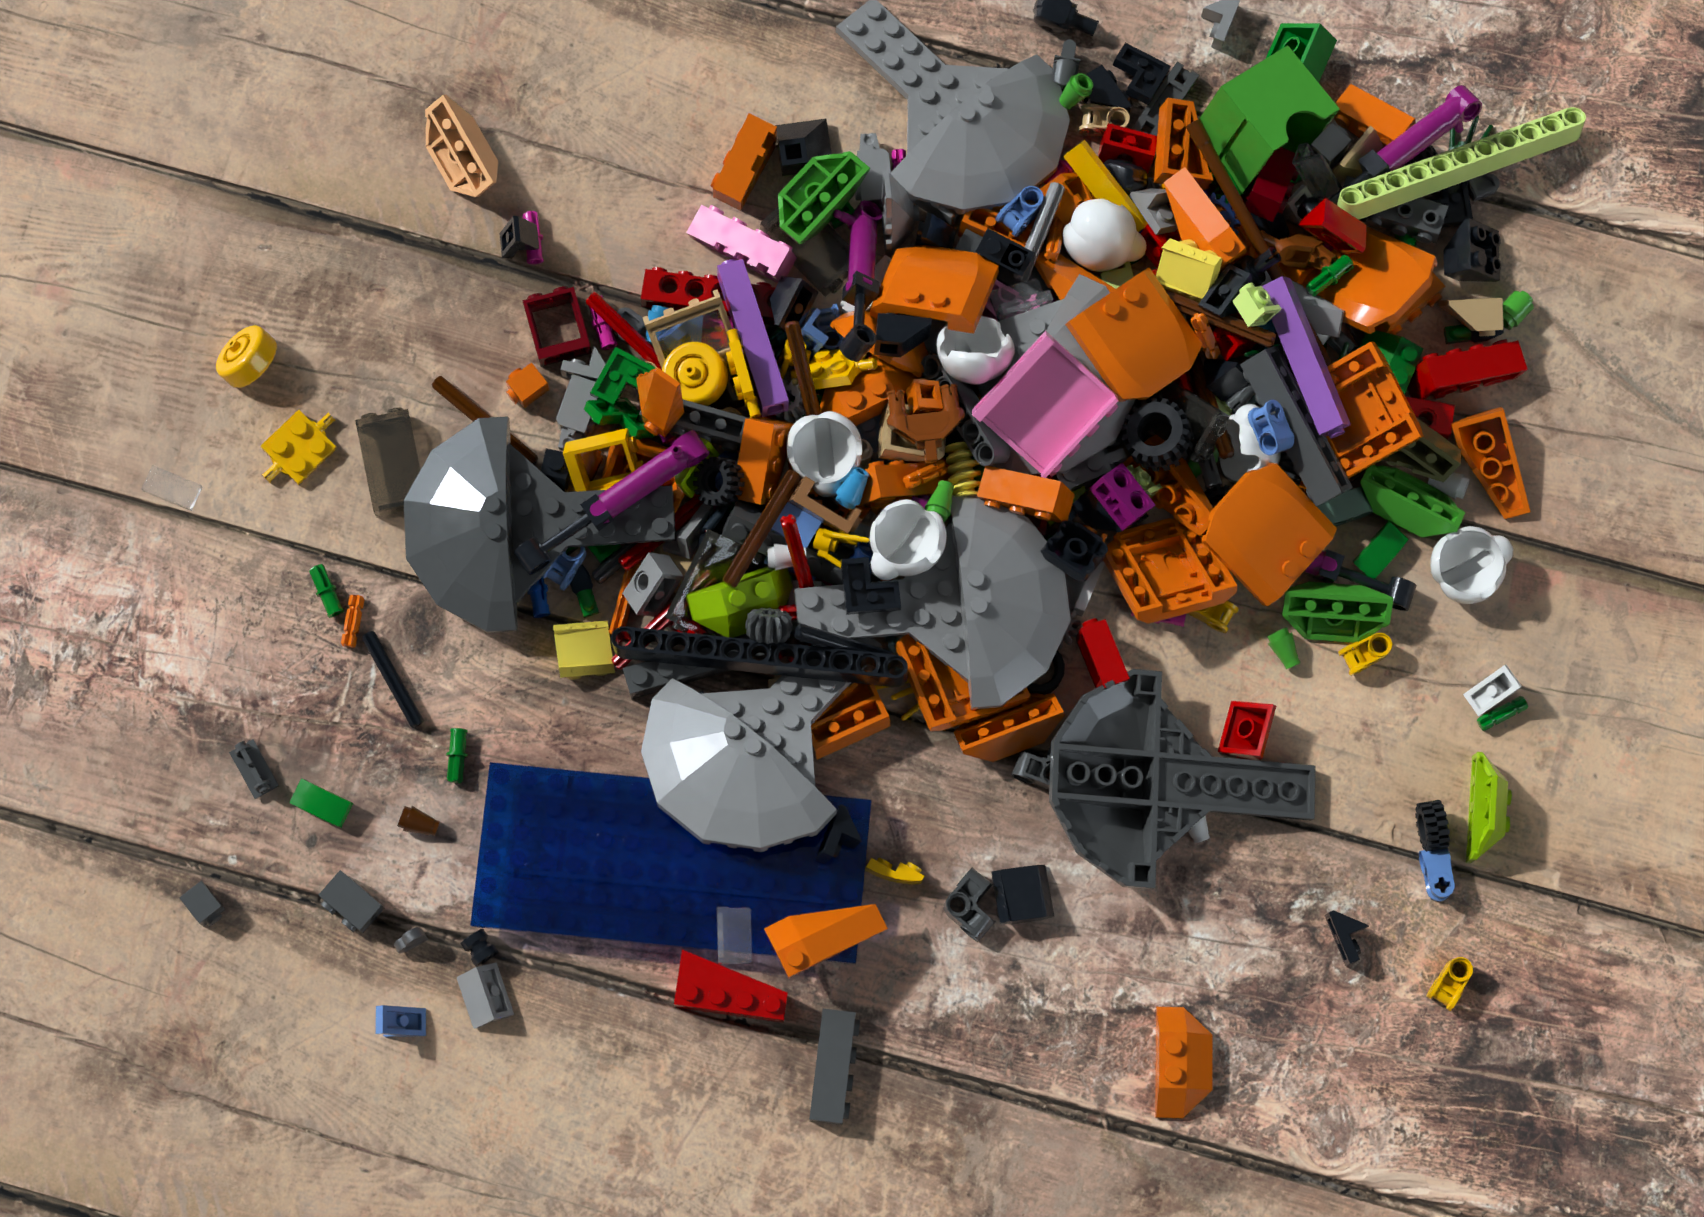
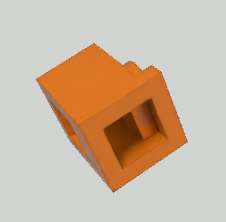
M925 378L913 379L906 389L909 415L941 412L943 404L939 381L927 380Z

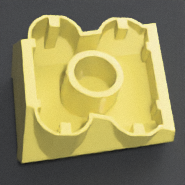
M1170 238L1161 247L1163 252L1156 278L1164 289L1200 303L1218 278L1223 259L1211 250L1203 251L1198 249L1197 244L1190 239L1176 241Z
M608 621L553 625L560 678L567 677L570 680H575L586 675L602 676L615 673L614 664L611 660L613 654Z

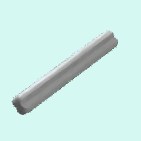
M1050 183L1025 245V248L1035 252L1023 277L1014 272V278L1021 282L1029 280L1064 193L1065 187L1059 183Z

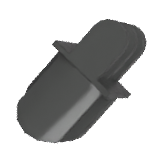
M1071 39L1064 42L1061 56L1055 55L1052 73L1054 74V82L1061 87L1062 92L1071 76L1078 74L1081 60L1074 58L1076 43Z

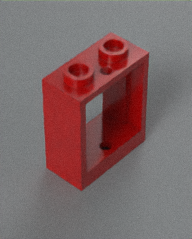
M1093 618L1082 623L1083 627L1080 628L1076 636V642L1095 689L1102 685L1106 688L1105 683L1111 680L1114 681L1115 685L1129 681V675L1106 619L1098 621L1097 618Z

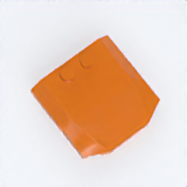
M1366 226V249L1363 253L1338 252L1335 249L1331 251L1336 255V260L1342 255H1347L1353 261L1354 268L1343 275L1336 285L1330 284L1317 296H1321L1344 310L1343 322L1371 334L1375 332L1374 327L1384 322L1389 325L1396 322L1431 286L1433 268L1437 267L1438 264L1436 256ZM1315 268L1304 279L1302 286L1306 288V285L1320 275L1322 270Z
M920 245L896 249L880 284L879 295L874 299L870 307V317L877 318L878 313H900L948 321V330L974 334L998 277L999 265L975 252L937 246Z
M1150 268L1143 270L1065 324L1108 387L1118 396L1119 402L1131 399L1145 400L1191 369L1203 345Z
M1371 341L1327 366L1351 426L1344 428L1345 433L1337 437L1329 438V436H1326L1348 478L1424 437L1421 426L1384 354L1375 342Z
M1270 463L1265 467L1246 472L1210 511L1207 520L1209 521L1208 529L1201 541L1263 606H1269L1282 597L1332 541L1337 528L1277 463Z
M1168 518L1118 532L1114 535L1113 541L1107 545L1108 552L1103 560L1136 619L1148 624L1223 604L1237 593L1238 585L1227 567L1201 541L1203 535L1199 536L1183 524H1179L1175 519Z
M905 635L902 639L900 638L895 645L898 655L907 661L908 680L929 731H942L1017 707L1028 701L1031 697L1028 689L1025 688L1001 707L971 710L968 683L948 665L946 666L931 654L930 650L920 642H916L909 635Z

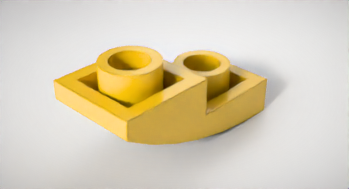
M871 858L865 871L877 877L896 883L921 884L924 879V875L920 874L922 869L910 862H907L906 865L900 862L896 871L891 869L893 865L886 860L878 858L876 861Z

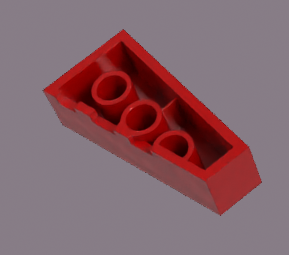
M1502 339L1494 342L1492 346L1485 347L1484 344H1477L1466 351L1457 348L1446 352V355L1439 356L1438 353H1431L1422 358L1423 361L1416 366L1407 388L1411 398L1424 400L1428 396L1433 395L1436 400L1457 391L1458 388L1460 393L1479 387L1481 382L1486 387L1516 379L1526 372L1528 368L1519 341L1508 342L1507 339Z
M682 949L674 1007L784 1023L788 992Z

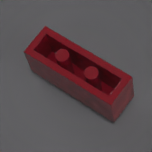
M1282 147L1274 151L1258 173L1245 204L1250 213L1273 222L1277 212L1283 213L1288 199L1284 198V196L1289 198L1295 185L1291 181H1296L1301 167L1297 166L1301 155Z

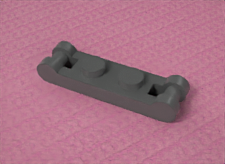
M1177 61L1132 129L1147 133L1142 130L1146 124L1153 129L1150 134L1157 136L1159 108L1167 98L1184 100L1200 75L1194 71L1189 72L1184 69V65ZM1177 77L1184 80L1185 83L1182 85L1181 83L1177 82Z

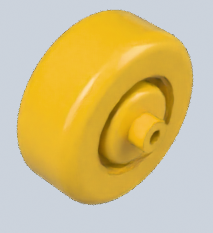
M257 325L242 329L228 341L220 352L216 362L218 375L235 388H242L253 383L267 370L273 361L277 351L276 340L262 327Z
M702 342L681 344L671 351L663 364L662 371L680 383L683 400L709 406L717 401L726 389L728 383L727 364L723 357L708 344Z

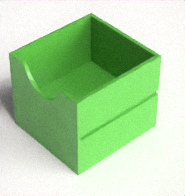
M1287 45L1222 85L1199 119L1211 138V143L1219 158L1233 177L1241 196H1243L1248 187H1253L1258 173L1274 151L1282 147L1301 155L1300 159L1307 154L1311 143L1324 131L1340 108Z

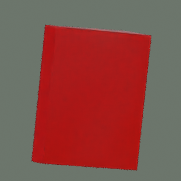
M1324 198L1299 223V226L1338 252L1363 253L1366 249L1367 225L1327 198Z
M1231 701L1218 752L1238 759L1261 761L1277 706L1274 704Z

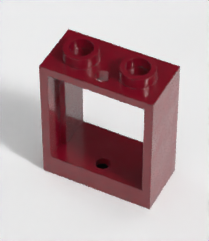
M562 286L554 289L552 293L545 295L535 293L528 296L526 300H522L540 367L592 353L574 287ZM571 303L580 338L542 348L533 312Z

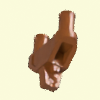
M1288 219L1285 220L1289 231L1288 238L1279 240L1263 230L1260 231L1269 248L1274 247L1277 250L1273 255L1280 254V263L1283 265L1298 268L1311 266L1322 270L1323 267L1330 266L1336 260V255L1324 247L1325 242Z
M948 384L940 386L944 407L941 412L909 415V413H906L904 390H897L896 397L895 390L887 392L890 415L887 419L888 427L911 444L917 445V450L923 449L925 464L937 462L936 448L942 447V441L965 417V412L959 405L957 384H951V387Z

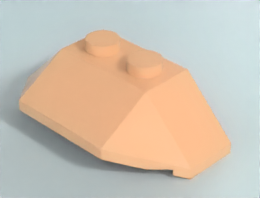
M443 94L425 109V117H427L425 128L426 148L451 191L479 197L496 183L498 159L475 119L450 97Z

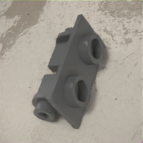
M254 739L247 743L245 741L239 742L235 745L236 749L229 752L254 799L279 787Z

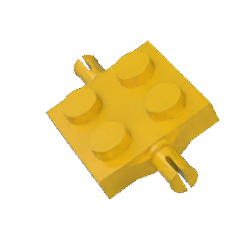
M731 329L726 332L730 352H726L731 375L737 374V377L733 378L738 400L744 399L750 418H756L761 416L757 403L758 398L754 396L743 356V344L740 342L738 330Z
M840 349L820 350L814 355L809 364L815 390L851 385L854 378L860 372L875 370L877 368V361L875 358L864 360L865 355L859 362H854L846 358ZM795 369L791 371L792 379L797 378Z
M300 410L296 411L260 446L273 463L262 476L270 483L282 472L288 475L297 485H300L337 449L325 434V430L336 420L327 412L316 423L309 420Z

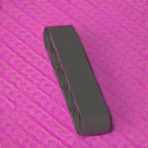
M938 354L925 356L921 361L925 379L939 381V386L946 384L951 387V384L958 385L959 405L963 408L965 417L956 426V429L976 461L983 466L1007 462L1010 456L1008 444L983 421L979 422L972 415V409L980 400L971 385L951 377L944 370Z

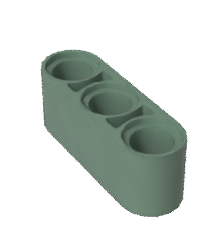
M1362 487L1348 490L1336 498L1317 506L1335 527L1363 518L1373 512Z

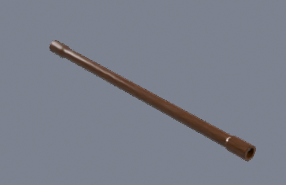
M1198 119L1187 125L1186 128L1196 147L1200 149L1256 253L1260 256L1268 250L1269 246L1213 147L1211 138L1201 120ZM1278 263L1266 270L1272 281L1282 276L1285 277ZM1308 319L1325 363L1329 366L1333 362Z

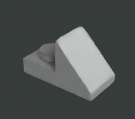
M1221 0L1203 8L1201 17L1214 22L1209 36L1214 38L1211 45L1212 48L1221 51L1240 0Z
M1150 188L1130 193V198L1156 235L1175 232L1178 229L1174 214L1167 206L1169 199L1166 189Z
M594 347L589 366L584 361L570 359V361L563 360L560 370L564 378L571 379L573 374L596 382L606 364L596 347Z

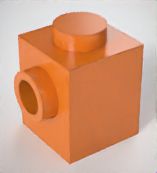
M532 362L523 369L517 368L506 381L509 389L506 391L507 395L515 405L519 402L523 408H526L549 391L548 382Z

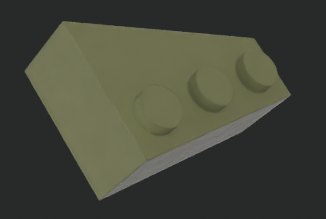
M1417 418L1424 437L1382 460L1388 461L1387 464L1396 466L1397 464L1412 469L1413 473L1444 483L1461 465V449Z

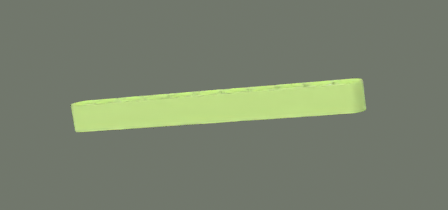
M1566 108L1348 186L1341 190L1337 206L1359 220L1570 144L1580 138L1586 115L1579 108Z

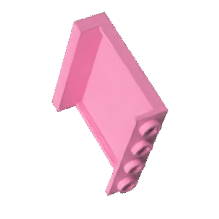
M1045 331L972 409V415L979 422L983 421L1039 471L1041 477L1046 478L1048 475L1054 476L1061 469L1062 464L1060 462L1067 455L1072 457L1081 447L1079 442L1085 436L1091 437L1100 426L1098 422L1104 416L1108 418L1118 408L1116 403L1119 400L1118 396Z

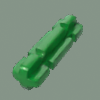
M1519 696L1513 699L1511 703L1507 702L1490 711L1489 715L1486 713L1477 719V723L1482 731H1486L1492 728L1494 724L1497 725L1515 716L1516 712L1519 714L1526 710L1528 704L1523 696Z

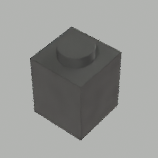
M202 881L180 897L183 904L203 927L207 924L209 926L215 924L222 918L221 913L226 910Z

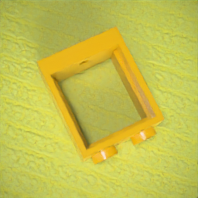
M628 428L566 442L563 451L575 492L607 490L644 465L642 460L638 461L637 442L634 436L630 437ZM622 444L631 472L589 481L580 453Z

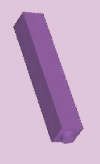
M743 259L726 260L721 265H717V278L733 328L738 330L740 342L743 344V356L755 396L758 398L757 402L762 418L788 411L789 399Z
M1284 276L1279 277L1262 286L1270 295L1273 305H1280L1281 310L1272 318L1273 324L1319 435L1329 436V438L1337 437L1345 433L1344 428L1351 426V423L1292 280Z

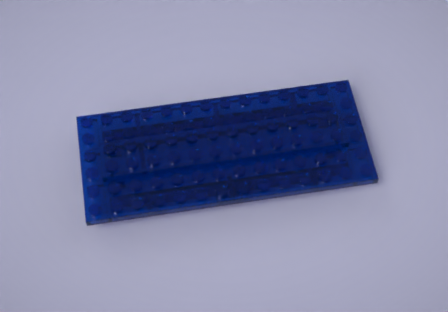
M490 762L470 926L778 957L764 928L788 916L862 906L872 800L824 795L835 808L840 804L846 806L861 837V843L855 849L842 845L836 858L832 857L824 865L815 861L828 824L815 836L809 837L808 835L795 839L789 844H778L762 852L744 847L731 848L717 843L703 844L658 807L649 778ZM858 944L825 960V962L856 965Z

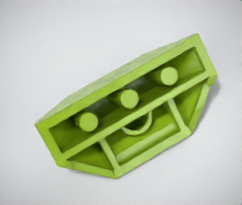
M765 567L744 574L735 588L720 582L685 594L693 621L724 637L734 638L746 634V620L751 610L760 608L778 609L779 606L786 605L793 586L788 568L775 571V568Z
M1477 752L1472 756L1466 863H1472L1502 839L1505 836V832L1508 833L1510 829V817L1506 816L1507 806L1511 804L1512 791L1508 789L1506 778L1483 752Z

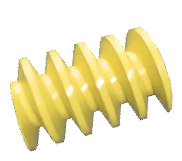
M965 442L947 445L945 447V453L948 454L946 463L950 465L947 473L951 475L948 478V482L954 485L952 495H956L954 497L977 495L978 491H975V488L980 486L981 481L974 480V477L981 475V471L973 470V467L980 464L972 459L973 454Z

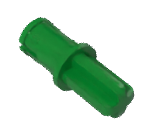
M1342 255L1330 266L1323 267L1322 273L1306 285V290L1311 296H1316L1330 284L1336 285L1343 275L1354 268L1353 261L1347 255Z
M323 564L313 566L309 572L318 591L316 595L321 598L327 616L332 618L342 614L344 609L335 592L337 589L336 585H332Z
M451 728L449 752L446 753L448 757L447 781L450 783H462L465 758H468V754L465 753L468 730Z

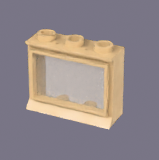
M718 289L713 291L714 297L701 302H699L698 298L692 299L688 302V307L674 311L673 308H668L663 311L664 316L649 321L648 316L642 317L661 369L671 351L687 342H702L710 345L728 363L726 352H730L726 332L731 330L732 327Z

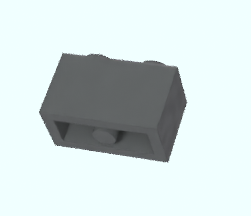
M341 870L319 893V896L324 900L320 905L332 915L336 911L344 917L341 923L353 933L356 929L364 933L385 909Z

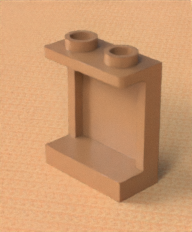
M806 476L803 477L788 502L822 521L821 526L830 531L845 534L854 532L862 520L858 517L861 510L858 508L852 509L845 518H842L807 496L815 481Z

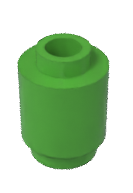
M1514 291L1503 302L1504 328L1511 330L1513 327H1517L1534 309L1533 299L1525 291Z

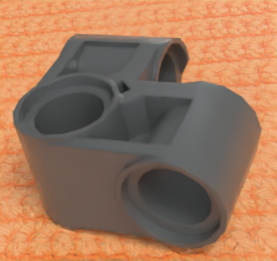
M1051 745L1046 758H1040L1021 751L1011 774L1012 777L1049 791L1050 781L1046 778V773L1050 771Z
M972 867L946 899L944 911L969 937L979 942L996 921L984 913L976 903L980 901L993 884ZM953 899L961 900L964 904V910L960 913L952 911L950 901Z

